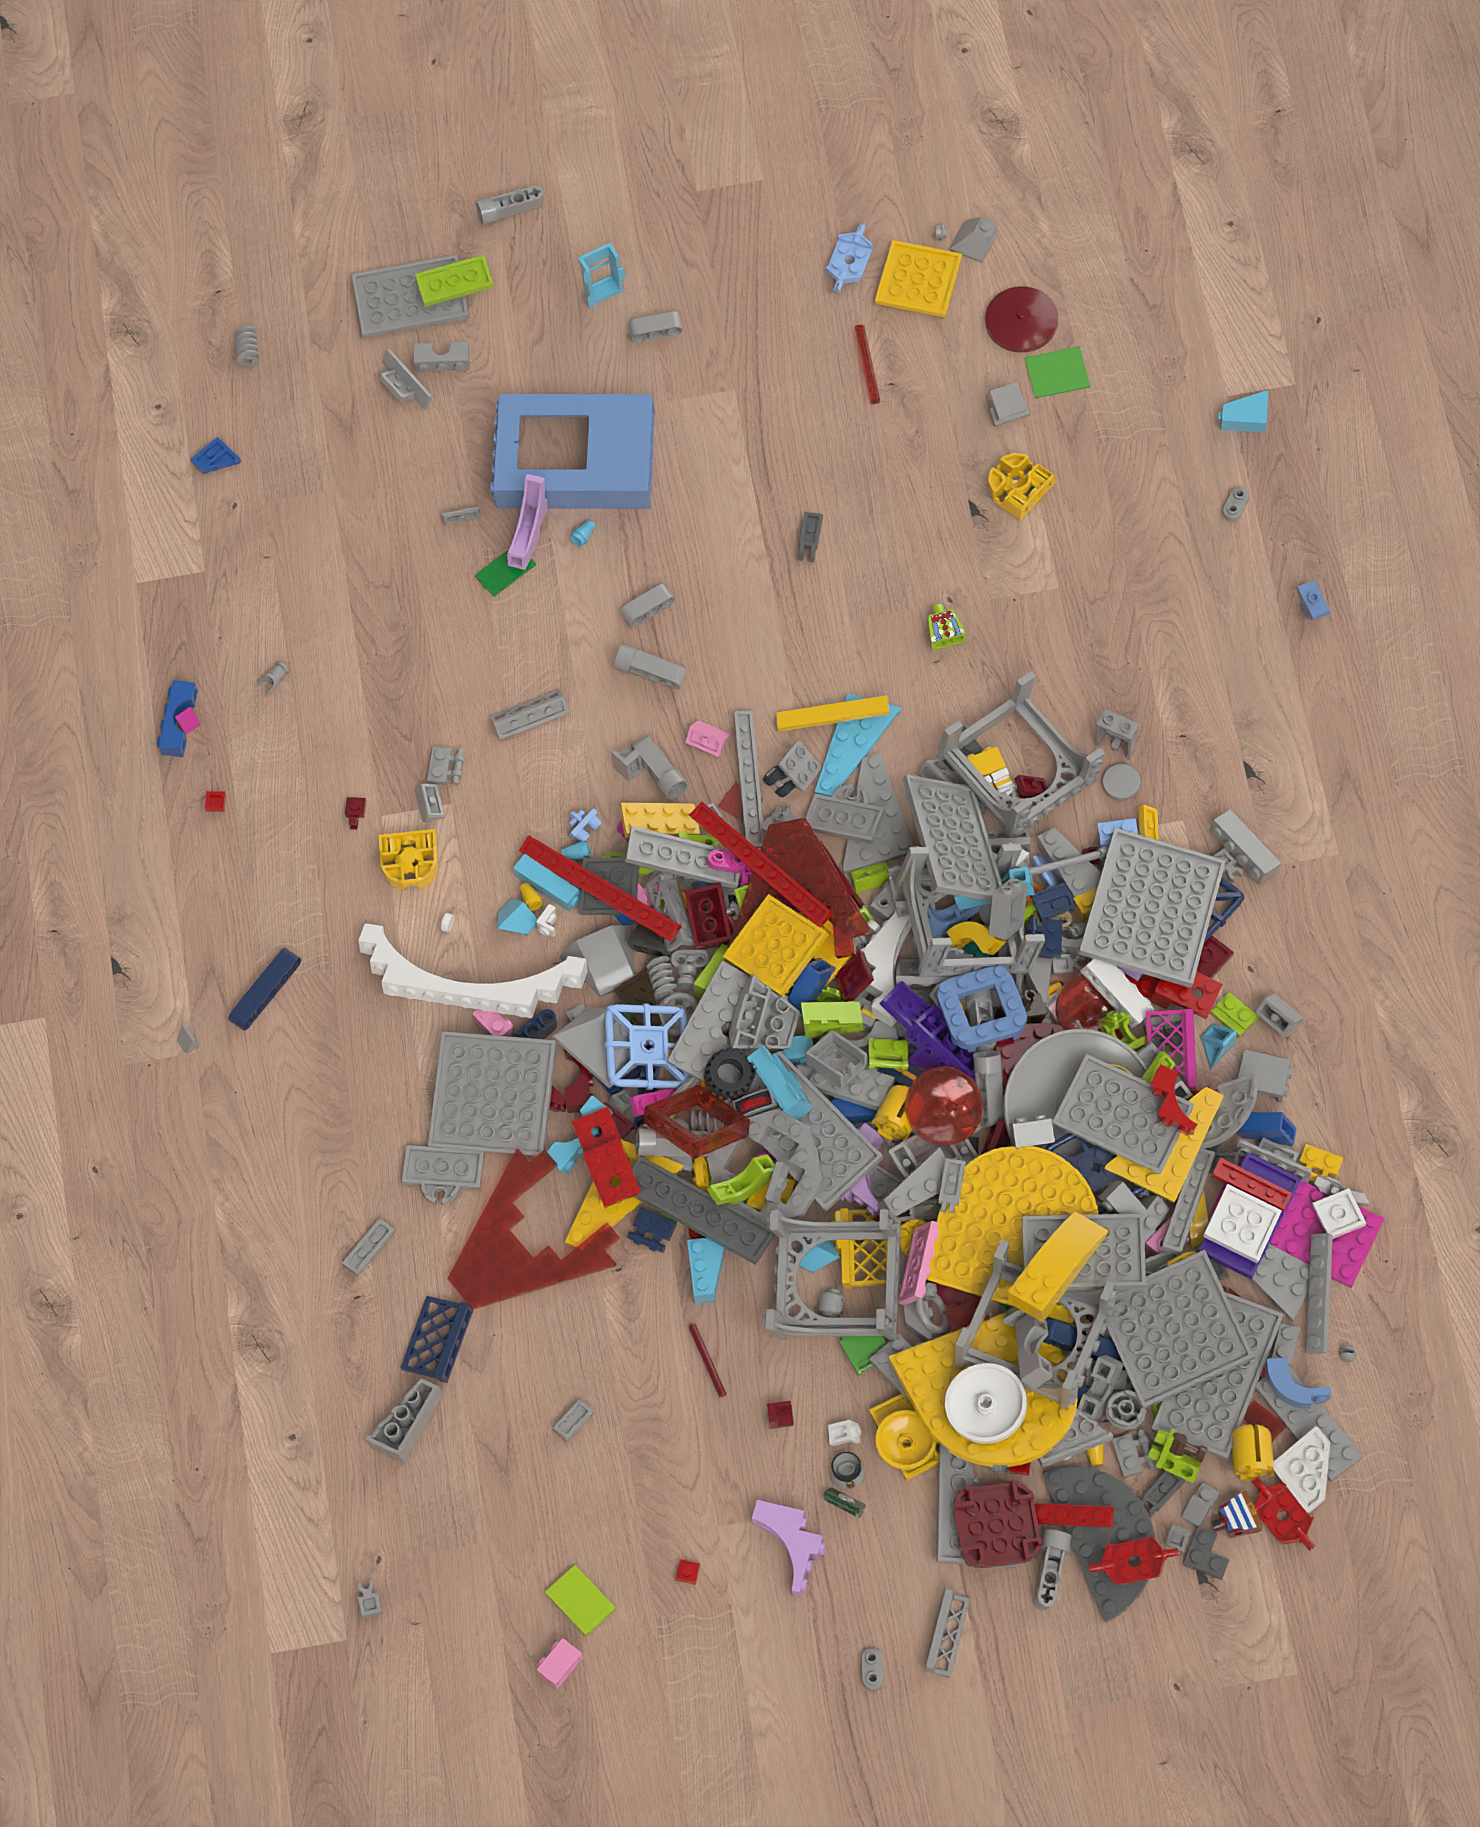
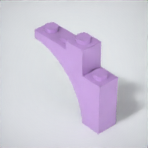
M527 474L525 477L523 503L517 529L508 551V566L525 570L540 541V526L548 512L547 499L545 498V478Z
M864 1123L858 1130L877 1150L884 1143L880 1134L868 1124ZM870 1170L839 1200L843 1201L845 1199L850 1204L855 1201L860 1206L864 1204L867 1207L866 1210L873 1217L876 1215L880 1217V1209L877 1206L879 1202H877L871 1186Z
M757 1500L752 1516L753 1525L764 1528L782 1543L793 1565L792 1595L801 1597L802 1591H806L808 1580L805 1579L806 1574L811 1572L813 1560L810 1559L819 1561L820 1554L824 1555L826 1543H823V1536L801 1531L806 1529L808 1518H805L803 1510Z

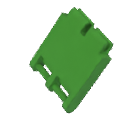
M840 1336L842 1339L840 1345L858 1376L862 1375L863 1371L873 1367L869 1358L887 1344L883 1336Z

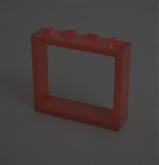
M696 1085L647 1105L644 1112V1124L694 1159L749 1136L750 1119L701 1085ZM698 1105L727 1127L698 1138L671 1119L670 1116Z

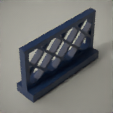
M427 1296L401 1365V1370L436 1378L440 1382L448 1383L473 1313L470 1305L464 1302L455 1303ZM430 1303L438 1304L440 1307L439 1310L432 1314L428 1311ZM450 1308H456V1314L448 1318L445 1311ZM443 1313L446 1320L435 1325L432 1318ZM430 1320L433 1327L423 1332V1323ZM448 1324L450 1327L449 1333L441 1336L438 1329ZM436 1331L439 1338L429 1344L426 1336ZM424 1338L427 1345L417 1350L415 1348L416 1342ZM442 1342L443 1350L435 1355L432 1347ZM429 1349L432 1357L422 1361L419 1354ZM417 1356L420 1364L414 1367L408 1366L410 1359ZM435 1360L437 1364L435 1372L427 1371L425 1366Z

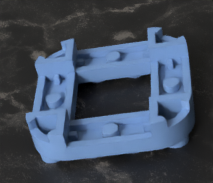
M1005 967L984 968L947 979L939 985L937 1004L942 1011L954 1046L957 1045L963 1049H968V1052H974L976 1047L1010 1037L1015 1040L1024 1031L1027 1023V1013L1013 977ZM993 988L997 993L1006 1017L970 1027L959 997Z

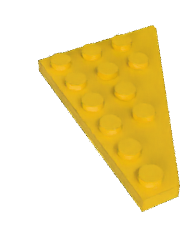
M1205 1087L1188 1100L1195 1104L1189 1119L1198 1124L1193 1136L1190 1134L1188 1136L1180 1134L1161 1175L1120 1156L1115 1157L1105 1165L1104 1170L1174 1203L1224 1095Z
M622 1140L632 1168L640 1156L636 1155V1145ZM642 1156L675 1175L682 1171L684 1167L682 1164L663 1156ZM619 1177L612 1178L611 1186L618 1187L621 1184V1179ZM593 1181L565 1243L579 1250H586L594 1241L602 1237L603 1233L614 1227L628 1213L635 1210L636 1206L642 1201L632 1197L604 1208Z

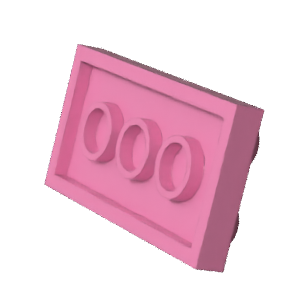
M930 1221L914 1229L898 1298L899 1304L905 1306L921 1299L925 1294V1282L930 1274L929 1264L935 1252L933 1247L939 1235L937 1230L939 1223Z

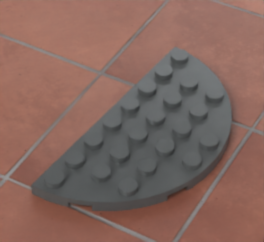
M1064 1467L1042 1473L1055 1504L1114 1507L1113 1528L1065 1526L1067 1533L1072 1536L1071 1543L1106 1623L1127 1610L1135 1599L1141 1595L1149 1579L1115 1585L1105 1572L1090 1573L1088 1564L1100 1563L1102 1561L1108 1543L1113 1545L1149 1538L1150 1535L1155 1538L1150 1517L1138 1496L1123 1482L1105 1472L1085 1467ZM1132 1557L1129 1560V1565L1132 1567L1140 1564L1138 1557Z

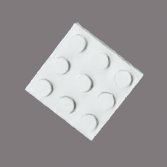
M1227 1184L1203 1237L1258 1263L1281 1210Z

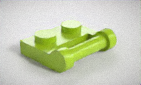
M869 1038L868 1069L881 1067L908 1071L907 1040Z

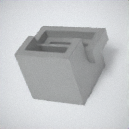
M1018 382L991 390L986 395L990 406L988 410L994 427L1030 414Z

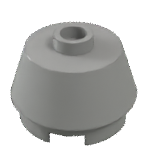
M1124 1390L1110 1397L1106 1404V1415L1115 1427L1133 1429L1143 1422L1146 1416V1409L1143 1408L1137 1393Z

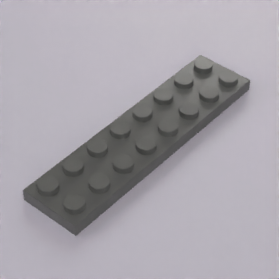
M642 1156L638 1158L632 1167L641 1190V1194L634 1196V1198L755 1265L775 1237V1234L765 1224L727 1203L717 1205L709 1193Z

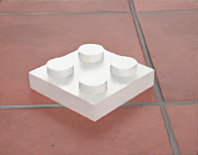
M1350 1189L1321 1199L1312 1205L1325 1233L1332 1234L1333 1239L1366 1226V1221Z

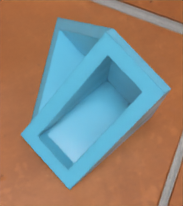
M511 898L498 911L497 928L522 933L527 936L537 925L536 921L538 919L524 902Z
M1212 1024L1201 1035L1200 1038L1210 1070L1236 1043L1237 1032L1235 1030Z
M807 1238L805 1239V1241L807 1242V1245H809V1244L812 1243V1239H810V1240H807ZM833 1241L823 1242L810 1250L803 1258L799 1267L814 1273V1271L838 1259L839 1255Z

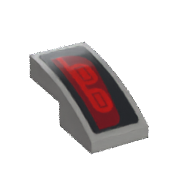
M768 1088L751 1093L732 1102L737 1120L748 1118L756 1113L767 1112L777 1106L776 1100Z

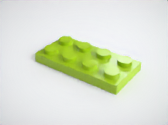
M484 255L415 274L425 307L494 288Z

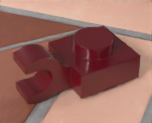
M347 797L345 816L349 817L350 829L358 830L359 818H365L366 798Z

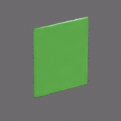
M1080 346L1025 357L1035 398L1091 387Z

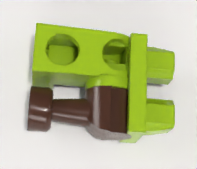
M1173 1428L1170 1433L1159 1429L1154 1442L1164 1445V1448L1152 1445L1148 1457L1158 1462L1157 1468H1163L1176 1476L1194 1483L1208 1448L1202 1445L1199 1448L1187 1442L1186 1435L1177 1433V1430ZM1184 1453L1192 1454V1455H1195L1196 1457H1195V1458H1192V1457H1190V1456H1188V1455H1185Z

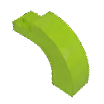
M768 1154L755 1157L739 1175L728 1181L710 1185L707 1191L717 1205L724 1203L730 1206L735 1205L754 1195L771 1180L775 1164Z

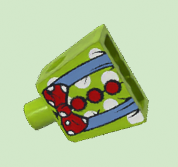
M942 604L933 606L934 614L928 616L931 650L966 642V632L955 611L952 609L945 611Z

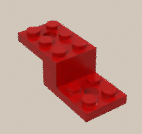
M1197 971L1192 988L1144 974V979L1137 981L1124 973L1125 977L1137 986L1141 995L1151 1003L1166 1010L1170 1003L1183 1009H1193L1194 1014L1204 1019H1207L1223 985ZM1192 990H1200L1202 996L1199 998L1193 996Z
M608 1106L571 1121L604 1208L641 1194L629 1163L630 1159ZM599 1127L602 1129V1135L597 1138L593 1137V1129ZM619 1177L621 1184L618 1187H612L610 1184L612 1178Z

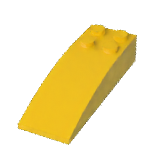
M1074 1212L1052 1234L1008 1291V1303L1043 1323L1107 1236L1109 1230Z

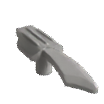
M1317 1175L1314 1184L1320 1191L1329 1196L1346 1190V1188L1342 1187L1340 1181L1329 1176ZM1350 1190L1356 1202L1370 1203L1363 1192Z

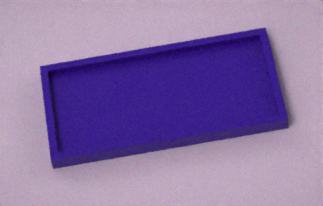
M1248 1152L1241 1168L1291 1192V1198L1284 1212L1280 1213L1258 1263L1207 1238H1204L1198 1252L1205 1250L1209 1259L1252 1280L1301 1178Z

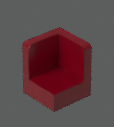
M791 1401L767 1404L770 1429L794 1425Z

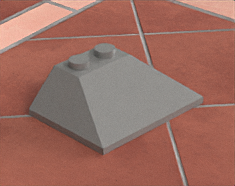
M588 1008L554 1034L552 1038L610 1088L613 1085L609 1083L606 1049L604 1048V1042H606V1010ZM613 1017L614 1041L628 1042V1031ZM614 1048L615 1075L629 1062L628 1049ZM632 1065L619 1079H622L638 1065Z
M951 1112L887 1151L903 1178H906L939 1147L946 1158L966 1161V1165L979 1157Z

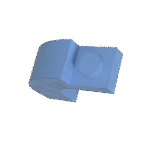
M957 903L943 910H934L928 906L927 915L932 936L947 935V931L953 926L962 922H968L967 920L981 910L980 906L963 910L958 909Z
M1287 1358L1266 1359L1265 1371L1267 1381L1275 1395L1283 1402L1296 1408L1310 1409L1312 1401L1321 1404L1330 1400L1331 1387L1305 1388L1297 1385L1289 1375Z

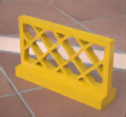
M840 1208L841 1222H854L853 1216L860 1215L866 1219L864 1222H874L872 1220L874 1217L866 1209L848 1210V1208ZM842 1240L841 1259L844 1290H852V1287L886 1285L888 1240H883L880 1244L875 1240H865L860 1246L854 1240ZM869 1241L877 1246L871 1254L863 1249ZM879 1250L886 1254L885 1259L881 1263L873 1258ZM859 1251L867 1256L861 1264L855 1260V1256ZM870 1259L878 1265L871 1273L864 1268ZM880 1268L886 1272V1279L878 1280L874 1277ZM860 1270L868 1275L863 1281H855V1275Z

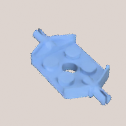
M859 223L855 233L838 235V242L829 265L826 266V273L836 281L833 288L834 292L837 291L839 293L842 285L859 282L862 278L873 250V244L862 235L866 227L864 224L861 226V223ZM853 259L854 262L852 264L845 263V260Z

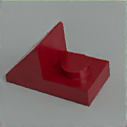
M1018 775L1014 778L1020 799L1036 797L1048 789L1044 778Z

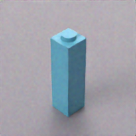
M526 854L513 867L517 878L525 883H530L534 889L567 911H570L579 904V889Z

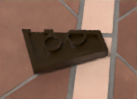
M646 969L614 989L624 1005H643V1003H648L651 1006H657ZM630 1013L639 1026H644L642 1013ZM650 1013L651 1026L662 1025L658 1013Z

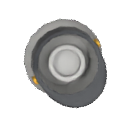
M842 1452L833 1458L830 1467V1477L838 1487L852 1489L863 1481L865 1466L856 1454Z

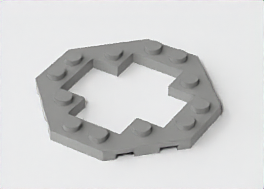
M778 1108L727 1124L707 1158L712 1183L717 1184L736 1177L735 1174L726 1170V1167L745 1135L761 1144L771 1127L799 1143L790 1162L806 1171L787 1204L779 1201V1204L767 1200L761 1212L743 1202L732 1205V1207L766 1226L770 1210H779L789 1219L804 1216L824 1182L819 1166L820 1161L817 1148L813 1140L812 1128Z

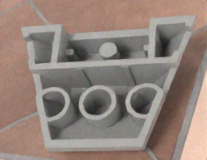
M611 925L576 940L560 955L564 961L567 959V956L586 959L588 972L585 982L600 997L614 992V989L635 976L633 949L628 944L631 936V925Z
M754 974L751 975L739 995L729 1030L731 1048L759 1049L762 1045H765L767 1049H790L800 1011L784 998L775 994L769 986H765Z

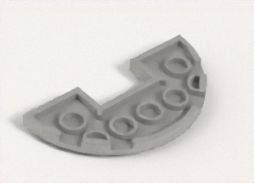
M1254 1073L1217 1085L1219 1093L1224 1096L1200 1149L1213 1147L1226 1141L1244 1125L1253 1110L1257 1097L1258 1083L1257 1076Z

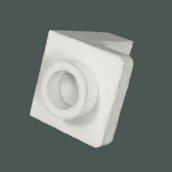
M548 904L536 921L538 931L544 936L549 935L554 938L556 935L555 928L550 926L557 919L556 907Z
M846 1420L828 1425L830 1445L836 1446L848 1442L860 1443L861 1429L857 1423Z

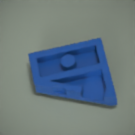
M219 437L190 459L191 463L203 474L241 463V459Z

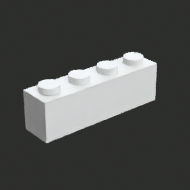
M1092 959L1080 970L1116 1011H1124L1125 1014L1131 1015L1129 1018V1026L1131 1028H1134L1146 1018V1011L1154 1010L1151 1002L1141 995L1137 986L1131 983L1125 977L1124 972L1115 965Z

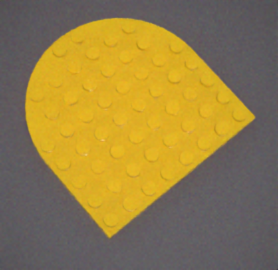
M1033 1146L1001 1147L980 1155L965 1166L959 1206H955L954 1213H949L950 1205H947L946 1212H941L940 1209L936 1223H939L937 1229L939 1235L934 1242L933 1249L935 1252L930 1260V1274L926 1280L982 1297L993 1273L994 1256L1001 1240L1009 1242L1008 1262L1024 1268L1023 1216L1072 1215L1074 1212L1081 1215H1099L1090 1186L1080 1172L1064 1158L1042 1148ZM1001 1279L992 1300L1014 1307L1008 1303V1291L1013 1284ZM1057 1302L1047 1316L1048 1318L1073 1325L1074 1319L1072 1315L1059 1302Z
M1006 1312L984 1320L972 1348L1019 1366L1017 1337L1015 1334L1016 1327L1003 1323ZM962 1329L889 1356L888 1361L928 1433L937 1443L940 1442L949 1449L951 1454L968 1462L993 1467V1465H1007L1011 1467L1032 1462L1053 1450V1447L1060 1440L1064 1439L1074 1421L1078 1398L1074 1406L1070 1404L1069 1409L1065 1410L1060 1408V1402L1024 1389L1027 1397L1026 1415L1020 1427L1011 1436L990 1444L969 1441L954 1430L945 1409V1398L949 1385L960 1372L969 1367L964 1365L961 1369L955 1366V1345ZM1044 1342L1041 1343L1038 1353L1051 1363L1052 1368L1066 1360L1060 1348ZM1058 1371L1056 1376L1060 1382L1064 1383L1067 1374L1064 1371Z

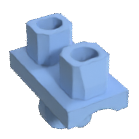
M594 808L584 819L581 818L585 814L583 810H580L578 813L574 811L569 813L571 820L568 824L571 827L575 823L578 824L568 835L571 840L575 838L579 842H585L590 834L583 827L587 824L595 831L602 822L596 816L597 811Z

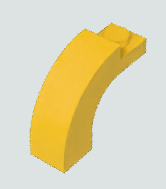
M962 922L947 931L951 938V947L961 950L968 943L975 942L983 953L994 955L1006 943L1004 939L989 935V926L976 922Z

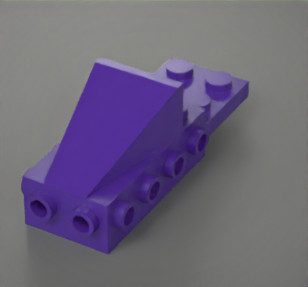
M901 981L879 1004L907 1030L904 1036L918 1048L908 1059V1063L948 1077L960 1088L966 1083L970 1086L975 1080L974 1052H968V1049H963L957 1045L954 1046L941 1009L935 1003L931 1007L928 1006L913 990Z

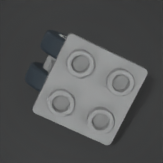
M798 740L780 760L778 765L765 774L763 781L768 786L774 784L777 787L775 794L783 798L795 786L800 791H804L820 772L822 766Z

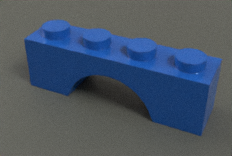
M173 680L172 687H169V702L165 704L164 708L165 720L161 721L162 733L161 737L159 736L157 739V748L160 749L161 755L184 757L187 739L185 733L176 727L177 721L175 717L187 708L195 707L198 694L195 682Z

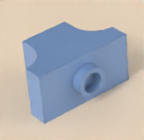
M1315 580L1297 586L1300 606L1307 620L1312 619L1313 621L1330 614V610Z

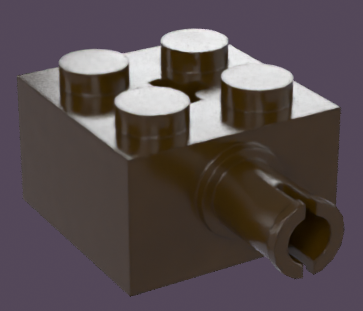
M1026 990L1024 995L1020 996L1027 1013L1026 1024L1042 1023L1047 1015L1041 993L1036 994L1034 990ZM1001 1005L994 1016L995 1020L1006 1017Z

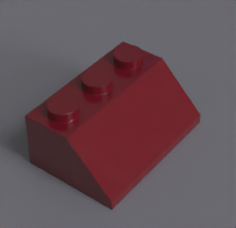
M717 883L684 892L695 948L706 950L721 946L732 940L722 884Z

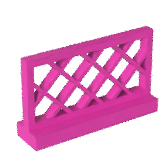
M1194 1010L1146 1011L1147 1044L1152 1041L1151 1038L1156 1033H1159L1165 1041L1157 1049L1160 1051L1165 1043L1168 1042L1175 1048V1051L1169 1056L1170 1058L1177 1051L1183 1055L1184 1061L1179 1067L1174 1066L1176 1068L1175 1071H1179L1184 1075V1082L1188 1088H1197ZM1173 1014H1182V1023L1177 1028L1168 1021ZM1151 1015H1159L1164 1019V1022L1157 1029L1151 1024ZM1166 1022L1175 1029L1168 1038L1159 1032ZM1151 1027L1155 1030V1031L1152 1033V1035H1151ZM1176 1032L1183 1037V1042L1178 1047L1169 1041ZM1183 1065H1184V1072H1183L1182 1070H1180V1068H1181Z

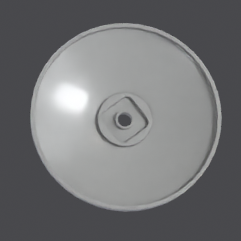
M1071 1029L1043 1038L1020 1057L1013 1067L1005 1087L1003 1112L1010 1140L1009 1123H1015L1014 1119L1026 1118V1121L1034 1120V1116L1045 1115L1046 1118H1051L1053 1122L1086 1054L1105 1063L1121 1066L1140 1079L1148 1067L1128 1045L1103 1032ZM1053 1125L1054 1140L1069 1133ZM1076 1138L1053 1150V1152L1069 1157H1075L1084 1152ZM1085 1140L1089 1149L1095 1146L1094 1144ZM1049 1143L1039 1144V1145H1031V1146H1033V1147H1038V1148H1045V1146L1048 1145ZM1095 1162L1092 1163V1172L1100 1173L1101 1165Z

